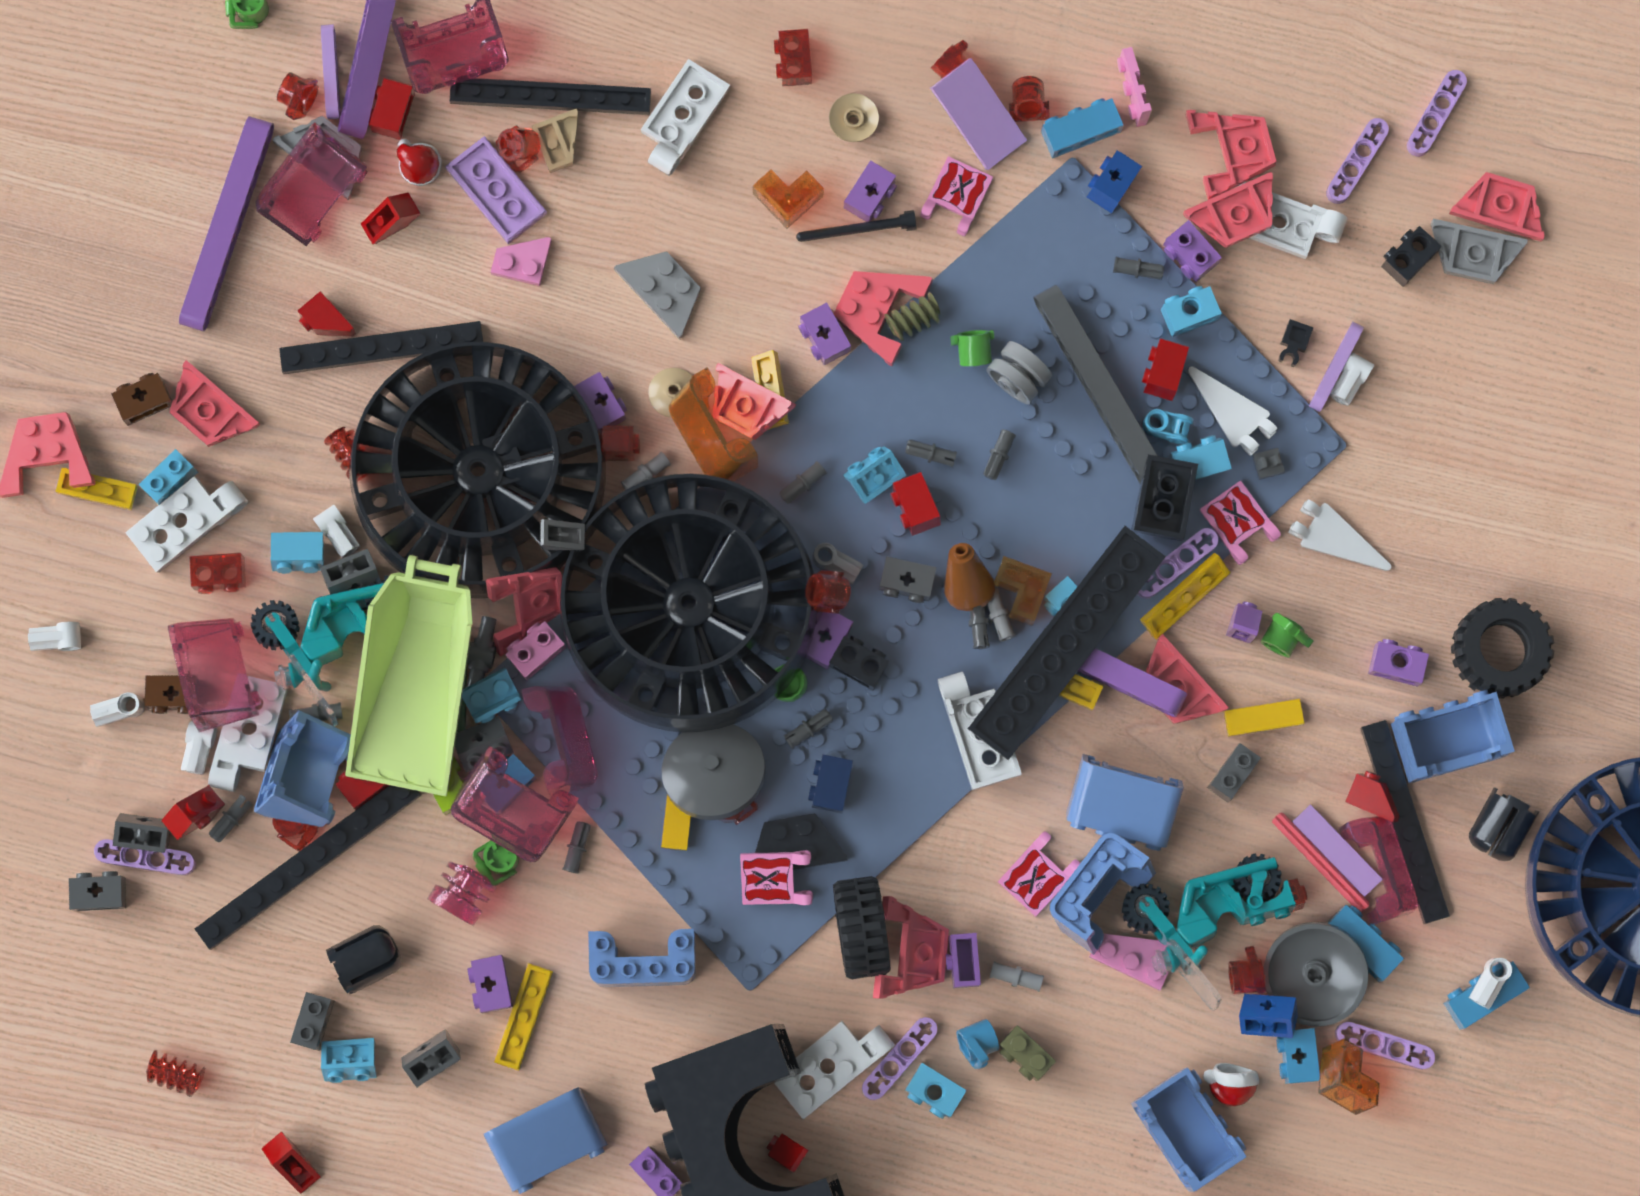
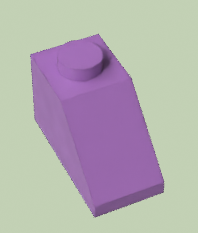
M1245 601L1242 604L1238 603L1234 608L1226 636L1250 644L1258 634L1262 611L1257 609V605Z

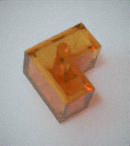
M770 169L753 185V195L788 229L824 196V188L807 170L788 187Z
M1003 556L994 581L995 586L1017 593L1009 617L1033 626L1052 573Z
M1344 1038L1322 1048L1318 1093L1357 1115L1378 1106L1380 1083L1361 1072L1363 1049Z

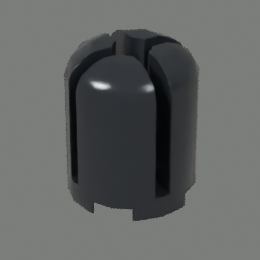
M1494 787L1469 832V840L1476 849L1486 853L1490 849L1489 856L1499 861H1510L1516 856L1540 812L1535 810L1534 813L1528 811L1530 805L1512 795L1503 794L1500 796L1496 794L1498 789Z
M373 925L326 949L330 963H333L339 976L338 980L347 994L355 993L395 973L401 967L399 949L389 931L380 925Z

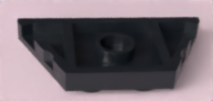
M815 813L764 822L755 853H781L809 850L811 852L810 864H793V870L848 861L846 854Z

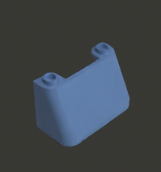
M299 710L280 729L275 739L254 812L264 817L323 827L325 824L329 825L335 816V810H333V804L329 802L338 767L344 760L347 761L351 734Z
M579 1087L483 1134L512 1192L518 1190L519 1194L533 1188L532 1182L583 1156L589 1154L590 1159L604 1153L603 1147L608 1145Z

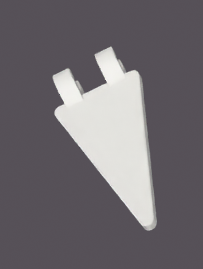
M1189 367L1188 373L1233 447L1241 445L1245 452L1252 456L1258 450L1259 444L1249 436L1259 428L1263 435L1270 439L1276 433L1278 428L1268 420L1269 411L1197 368Z
M1309 499L1304 502L1300 511L1314 517L1311 525L1307 528L1296 521L1288 531L1291 535L1302 539L1300 544L1303 548L1384 571L1391 569V564L1327 503L1318 506Z

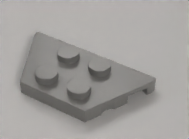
M320 116L311 120L307 125H300L293 128L294 131L283 136H275L272 139L277 146L347 200L351 198L362 147L348 135L339 133L338 127L325 117Z
M1434 218L1431 221L1434 238L1441 245L1438 252L1444 274L1494 284L1528 241V239Z
M667 251L616 265L614 271L678 339H681L701 287Z

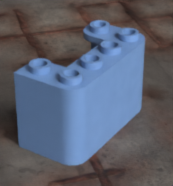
M1488 690L1472 694L1473 696L1468 697V702L1462 704L1455 700L1443 704L1444 709L1435 711L1434 707L1420 710L1419 714H1415L1414 710L1401 713L1394 718L1395 721L1391 726L1409 783L1497 760L1515 752L1497 692L1489 694Z
M1082 754L1066 811V819L1071 822L1070 826L1080 830H1085L1086 827L1096 830V834L1101 836L1107 833H1114L1130 844H1135L1136 841L1146 843L1147 848L1160 851L1161 847L1166 848L1184 789L1183 782L1170 778L1164 783L1163 777H1151L1108 765V762L1104 761L1101 766V762L1096 761L1094 756Z
M1114 833L1103 835L1050 904L1051 915L1059 929L1094 955L1104 941V934L1102 929L1090 920L1093 913L1119 879L1131 887H1139L1143 883L1146 886L1156 874L1150 858Z
M679 929L671 933L668 938V956L618 957V948L615 947V941L611 934L604 931H588L589 973L592 980L601 987L686 985L695 978L694 929Z
M1187 1067L1133 1101L1131 1105L1185 1188L1189 1192H1195L1246 1158L1247 1156L1244 1151L1247 1149L1238 1136L1235 1138L1232 1135H1228L1225 1130L1228 1128L1225 1120L1220 1114L1218 1116L1214 1114L1211 1109L1213 1102L1205 1092L1203 1094L1200 1092L1199 1084L1202 1083L1199 1075L1194 1069L1191 1071Z

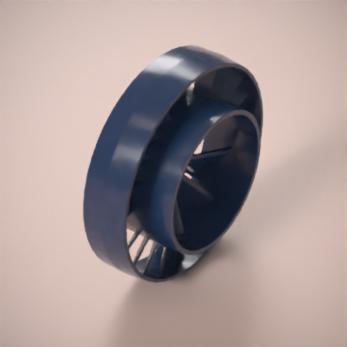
M1640 757L1611 764L1590 774L1576 783L1557 801L1544 819L1533 841L1528 857L1525 878L1526 905L1529 920L1535 937L1552 966L1569 984L1591 1000L1612 1010L1640 1017V1010L1630 1008L1636 977L1640 975V907L1604 940L1601 939V934L1637 905H1640V868L1598 833L1613 825L1640 860ZM1611 774L1616 775L1626 805L1625 808L1619 810L1597 781L1598 779ZM1592 796L1600 800L1601 806L1599 810L1591 806L1590 799ZM1571 798H1573L1593 824L1587 832H1584L1559 812ZM1546 832L1574 846L1573 850L1570 851L1545 840ZM1541 862L1565 868L1564 874L1537 870V863ZM1583 876L1629 882L1632 883V887L1581 888V879ZM1537 892H1562L1563 898L1537 901ZM1567 916L1568 922L1575 934L1554 949L1543 923ZM1575 942L1580 943L1583 947V954L1581 956H1577L1573 952V944ZM1594 955L1601 962L1586 982L1583 983L1572 971ZM1615 968L1623 971L1612 1001L1601 996Z

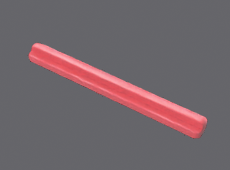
M1281 812L1273 818L1272 823L1352 906L1360 912H1363L1369 906V901L1284 813Z

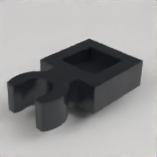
M1292 319L1288 321L1280 343L1287 348L1279 355L1278 361L1280 363L1284 360V356L1290 355L1293 358L1291 367L1296 366L1299 361L1297 351L1305 352L1313 327Z

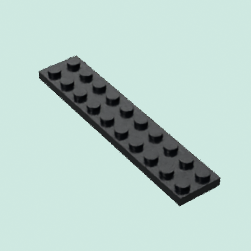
M1124 526L967 729L1005 759L1009 760L1166 556L1127 526Z

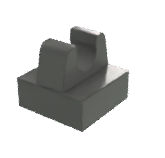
M1278 448L1253 454L1259 480L1285 473Z

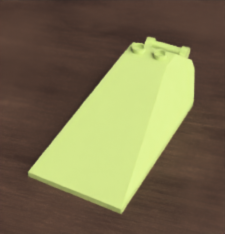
M409 555L405 574L399 572L390 574L368 606L345 776L441 796L448 795L473 625L470 589L468 586L458 584L461 565L452 564L450 566L420 560L418 556ZM421 570L450 576L449 582L415 576V571Z

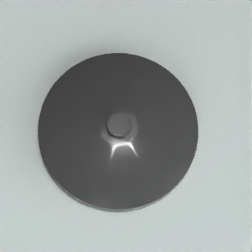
M734 724L709 731L681 733L667 749L662 763V781L672 803L685 814L703 820L725 819L746 809L760 793L766 774L765 760L759 744L751 734Z
M1307 922L1289 928L1273 942L1264 962L1263 979L1267 994L1270 996L1296 997L1297 1023L1307 1026L1332 1025L1348 1017L1361 1003L1368 985V964L1360 945L1346 931L1328 923Z

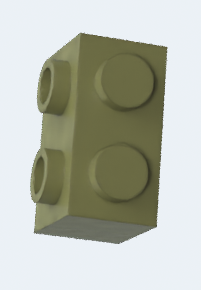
M1018 1025L999 1044V1047L1002 1049L999 1053L1010 1063L1014 1060L1021 1067L1018 1071L1029 1081L1032 1079L1039 1081L1056 1062Z

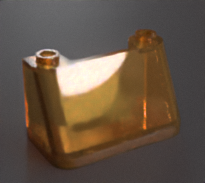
M707 367L692 376L671 400L669 413L703 474L724 478L733 482L758 468V454L750 441L745 438H736L728 443L708 410L710 409L709 397L715 392V380Z

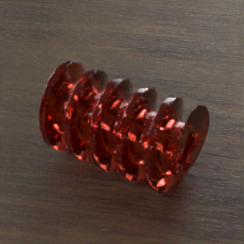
M341 427L328 435L323 442L325 445L330 446L329 451L331 454H336L335 460L342 462L340 465L341 469L344 471L348 470L346 477L350 479V455L353 439L350 437L355 431L354 429L346 431V427ZM361 446L358 448V451H364L366 447ZM357 474L358 481L369 474Z
M154 1050L146 1070L147 1082L153 1083L157 1080L159 1087L166 1083L168 1090H173L176 1086L177 1093L181 1094L186 1090V1095L192 1097L202 1083L205 1066L200 1072H197L196 1063L188 1069L187 1060H184L179 1066L177 1065L176 1056L168 1062V1053H164L159 1059L157 1058L158 1050Z

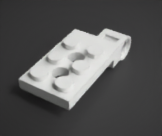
M688 59L641 128V133L658 143L652 151L648 163L668 176L672 175L729 91L730 84ZM693 88H699L702 90L703 95L699 99H692L689 96V91ZM680 108H685L689 111V116L683 120L678 119L675 116V112Z
M1272 192V219L1280 216L1284 218L1286 226L1277 228L1272 222L1270 229L1249 238L1306 259L1314 237L1330 243H1339L1348 218L1340 212L1327 210L1314 204L1310 207Z
M194 476L125 533L155 572L159 573L215 526H221L230 517L241 511L248 504V500L233 481L225 483L210 495L199 479ZM184 513L187 516V524L179 528L175 523V519L179 514ZM160 530H165L168 538L166 542L159 544L156 541V534Z
M963 672L937 679L972 791L1021 776L1022 773L1015 753L1007 760L985 742L976 739L974 734L967 729L994 695L995 690L991 689L970 696ZM986 751L994 752L997 758L996 762L992 765L985 764L982 761V754Z
M237 674L209 773L208 785L210 787L235 792L240 778V767L262 772L266 771L287 695L288 685ZM254 699H261L263 707L257 711L251 710L249 708L250 702ZM247 723H254L257 726L255 733L251 735L244 734L242 729Z
M841 1021L796 1057L801 1074L776 1082L775 1085L801 1118L805 1119L892 1049L895 1044L880 1025L858 1041L845 1023ZM826 1058L833 1060L835 1063L834 1071L829 1074L821 1069V1062ZM804 1075H810L815 1080V1085L811 1090H806L801 1086L800 1081Z

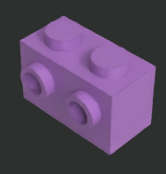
M1189 220L1167 237L1163 244L1167 256L1171 260L1176 259L1182 266L1181 271L1189 279L1193 278L1195 282L1218 265L1222 258Z

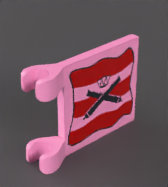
M948 156L921 210L920 216L929 220L935 206L939 205L963 216L958 225L957 234L966 236L993 180V176Z
M1239 481L1200 509V512L1225 544L1238 565L1243 564L1248 559V555L1238 544L1262 528L1271 542L1277 540L1281 535V532L1269 520L1242 481Z
M1045 831L1042 832L998 881L1035 917L1060 891L1080 865V862L1075 859L1062 871L1040 850L1051 839V836Z
M803 850L781 853H741L743 905L812 904V891L794 892L793 864L809 865L811 852Z

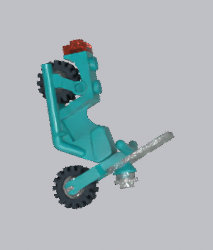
M388 575L384 576L382 581L380 578L375 579V585L371 583L367 587L316 598L311 607L300 647L296 642L297 632L300 631L299 621L294 609L292 610L289 604L284 605V602L280 600L276 604L274 600H270V605H266V602L261 604L263 608L259 609L257 607L255 609L256 615L252 614V622L250 623L257 642L262 644L264 648L268 649L270 647L271 650L275 651L276 647H280L291 662L288 663L289 666L285 667L278 665L279 671H274L277 686H282L283 690H288L290 686L297 688L302 682L333 727L339 725L333 710L320 693V691H330L331 684L327 681H322L319 674L323 665L343 656L342 647L347 636L353 632H361L365 635L367 616L363 610L368 609V606L388 579Z
M1251 854L1249 858L1248 856L1244 857L1243 861H1240L1235 868L1189 880L1181 897L1176 929L1167 919L1170 911V902L1166 899V893H1161V888L1157 886L1155 889L1153 884L1144 886L1143 883L1139 887L1134 886L1130 892L1128 891L1122 906L1124 922L1127 921V926L1135 928L1134 931L1137 933L1139 930L1143 931V934H1148V931H1151L1163 945L1167 946L1164 951L1155 950V956L1151 957L1155 972L1160 971L1161 975H1166L1168 971L1173 973L1178 970L1211 1010H1216L1222 998L1201 972V965L1199 963L1208 953V948L1202 944L1215 937L1217 922L1221 915L1230 912L1240 925L1251 924V926H1257L1265 923V919L1273 917L1283 919L1290 916L1291 912L1303 909L1306 903L1305 900L1308 899L1304 885L1299 884L1298 878L1284 881L1281 887V894L1272 899L1276 892H1278L1282 881L1281 870H1278L1279 865L1275 857L1266 859L1264 858L1265 854H1260V856ZM1200 946L1193 954L1192 949Z

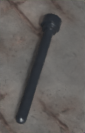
M914 210L904 211V214H900L897 218L803 231L797 233L796 239L799 242L898 227H901V230L906 229V231L917 230Z

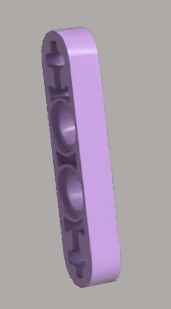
M334 24L321 25L326 116L328 120L340 119Z
M1452 70L1444 77L1407 142V150L1411 155L1421 157L1428 152L1466 86L1467 78L1463 72ZM1454 78L1459 79V85L1455 86L1452 93L1448 92L1451 80ZM1439 97L1446 98L1449 101V107L1446 109L1439 108L1436 104V99ZM1426 118L1435 119L1437 128L1434 130L1426 128L1424 120ZM1423 133L1426 135L1422 143L1423 147L1416 149L1415 142L1419 140Z
M1374 118L1366 125L1327 188L1326 196L1330 202L1341 204L1349 197L1388 134L1389 127L1383 119ZM1376 126L1381 127V133L1376 135L1373 142L1369 140L1373 132L1372 128ZM1360 145L1368 146L1371 152L1370 155L1367 157L1360 156L1357 152V147ZM1348 165L1355 166L1358 170V175L1348 177L1344 172V168ZM1343 180L1346 183L1342 190L1344 195L1340 194L1337 197L1334 195V189H1337Z
M1355 322L1351 323L1309 407L1318 412L1322 410L1364 329L1363 326Z
M1204 528L1167 555L1154 572L1157 580L1163 584L1160 586L1157 581L1151 587L1152 592L1140 590L1137 595L1141 598L1149 599L1159 593L1214 550L1218 544L1217 533L1212 529ZM1201 535H1204L1205 537H1208L1210 535L1212 537V540L1210 541V544L1212 546H1209L1208 544L1203 545L1199 549V551L1202 552V554L1199 555L1198 550L1195 546L1201 542ZM1181 550H1190L1194 556L1193 560L1188 563L1183 562L1179 556ZM1167 564L1173 568L1174 574L1172 577L1165 578L1161 576L1159 569L1162 565ZM1152 575L1146 583H1149L1154 576Z
M103 839L94 848L95 857L106 864L176 875H189L196 867L195 858L185 851L166 849L165 853H163L165 857L164 863L159 867H155L151 863V857L156 853L154 851L137 849L139 852L138 860L129 863L125 858V854L131 848H121L120 861H116L117 855L108 854L107 858H104V854L100 853L101 848H106L107 844H109L110 849L119 851V847L112 846L113 840ZM170 854H174L173 860L181 861L183 856H186V860L190 862V865L185 866L183 871L176 864H171V869H167L170 864Z
M924 1017L916 1021L862 1084V1092L866 1098L870 1100L881 1098L929 1044L937 1033V1025L934 1020ZM920 1023L924 1025L930 1023L932 1025L930 1027L932 1034L930 1036L924 1034L920 1039L924 1041V1044L920 1046L917 1040L909 1035L913 1032L916 1036L921 1031ZM906 1041L912 1042L916 1048L915 1053L909 1057L901 1052V1045ZM887 1061L897 1063L899 1069L896 1075L888 1076L885 1074L883 1067ZM879 1071L881 1076L889 1080L890 1083L886 1086L882 1082L878 1087L881 1092L878 1095L876 1093L870 1095L867 1092L869 1090L867 1084L868 1082L874 1084L879 1079V1077L875 1076L876 1072Z
M1341 1023L1335 1030L1336 1040L1344 1046L1416 1069L1430 1068L1435 1061L1433 1050L1425 1045L1356 1023ZM1348 1027L1351 1028V1033L1360 1035V1030L1364 1031L1360 1038V1046L1356 1045L1359 1039L1349 1038L1345 1041V1036L1341 1034V1031L1346 1030ZM1370 1034H1374L1379 1038V1046L1376 1049L1368 1048L1365 1043L1367 1036ZM1394 1042H1399L1404 1046V1053L1401 1057L1393 1056L1390 1051L1391 1045ZM1410 1046L1414 1047L1411 1052L1420 1054L1424 1050L1425 1056L1429 1057V1060L1423 1062L1422 1065L1419 1064L1420 1060L1415 1057H1410V1062L1406 1061L1410 1054Z

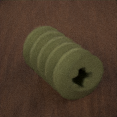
M929 292L927 294L928 300L923 296L919 297V305L912 300L909 303L910 309L906 305H902L900 307L901 314L896 309L892 310V318L888 314H884L885 320L894 336L904 341V332L912 337V328L915 327L919 332H922V323L928 328L931 327L930 319H933L937 324L940 323V309L932 293Z

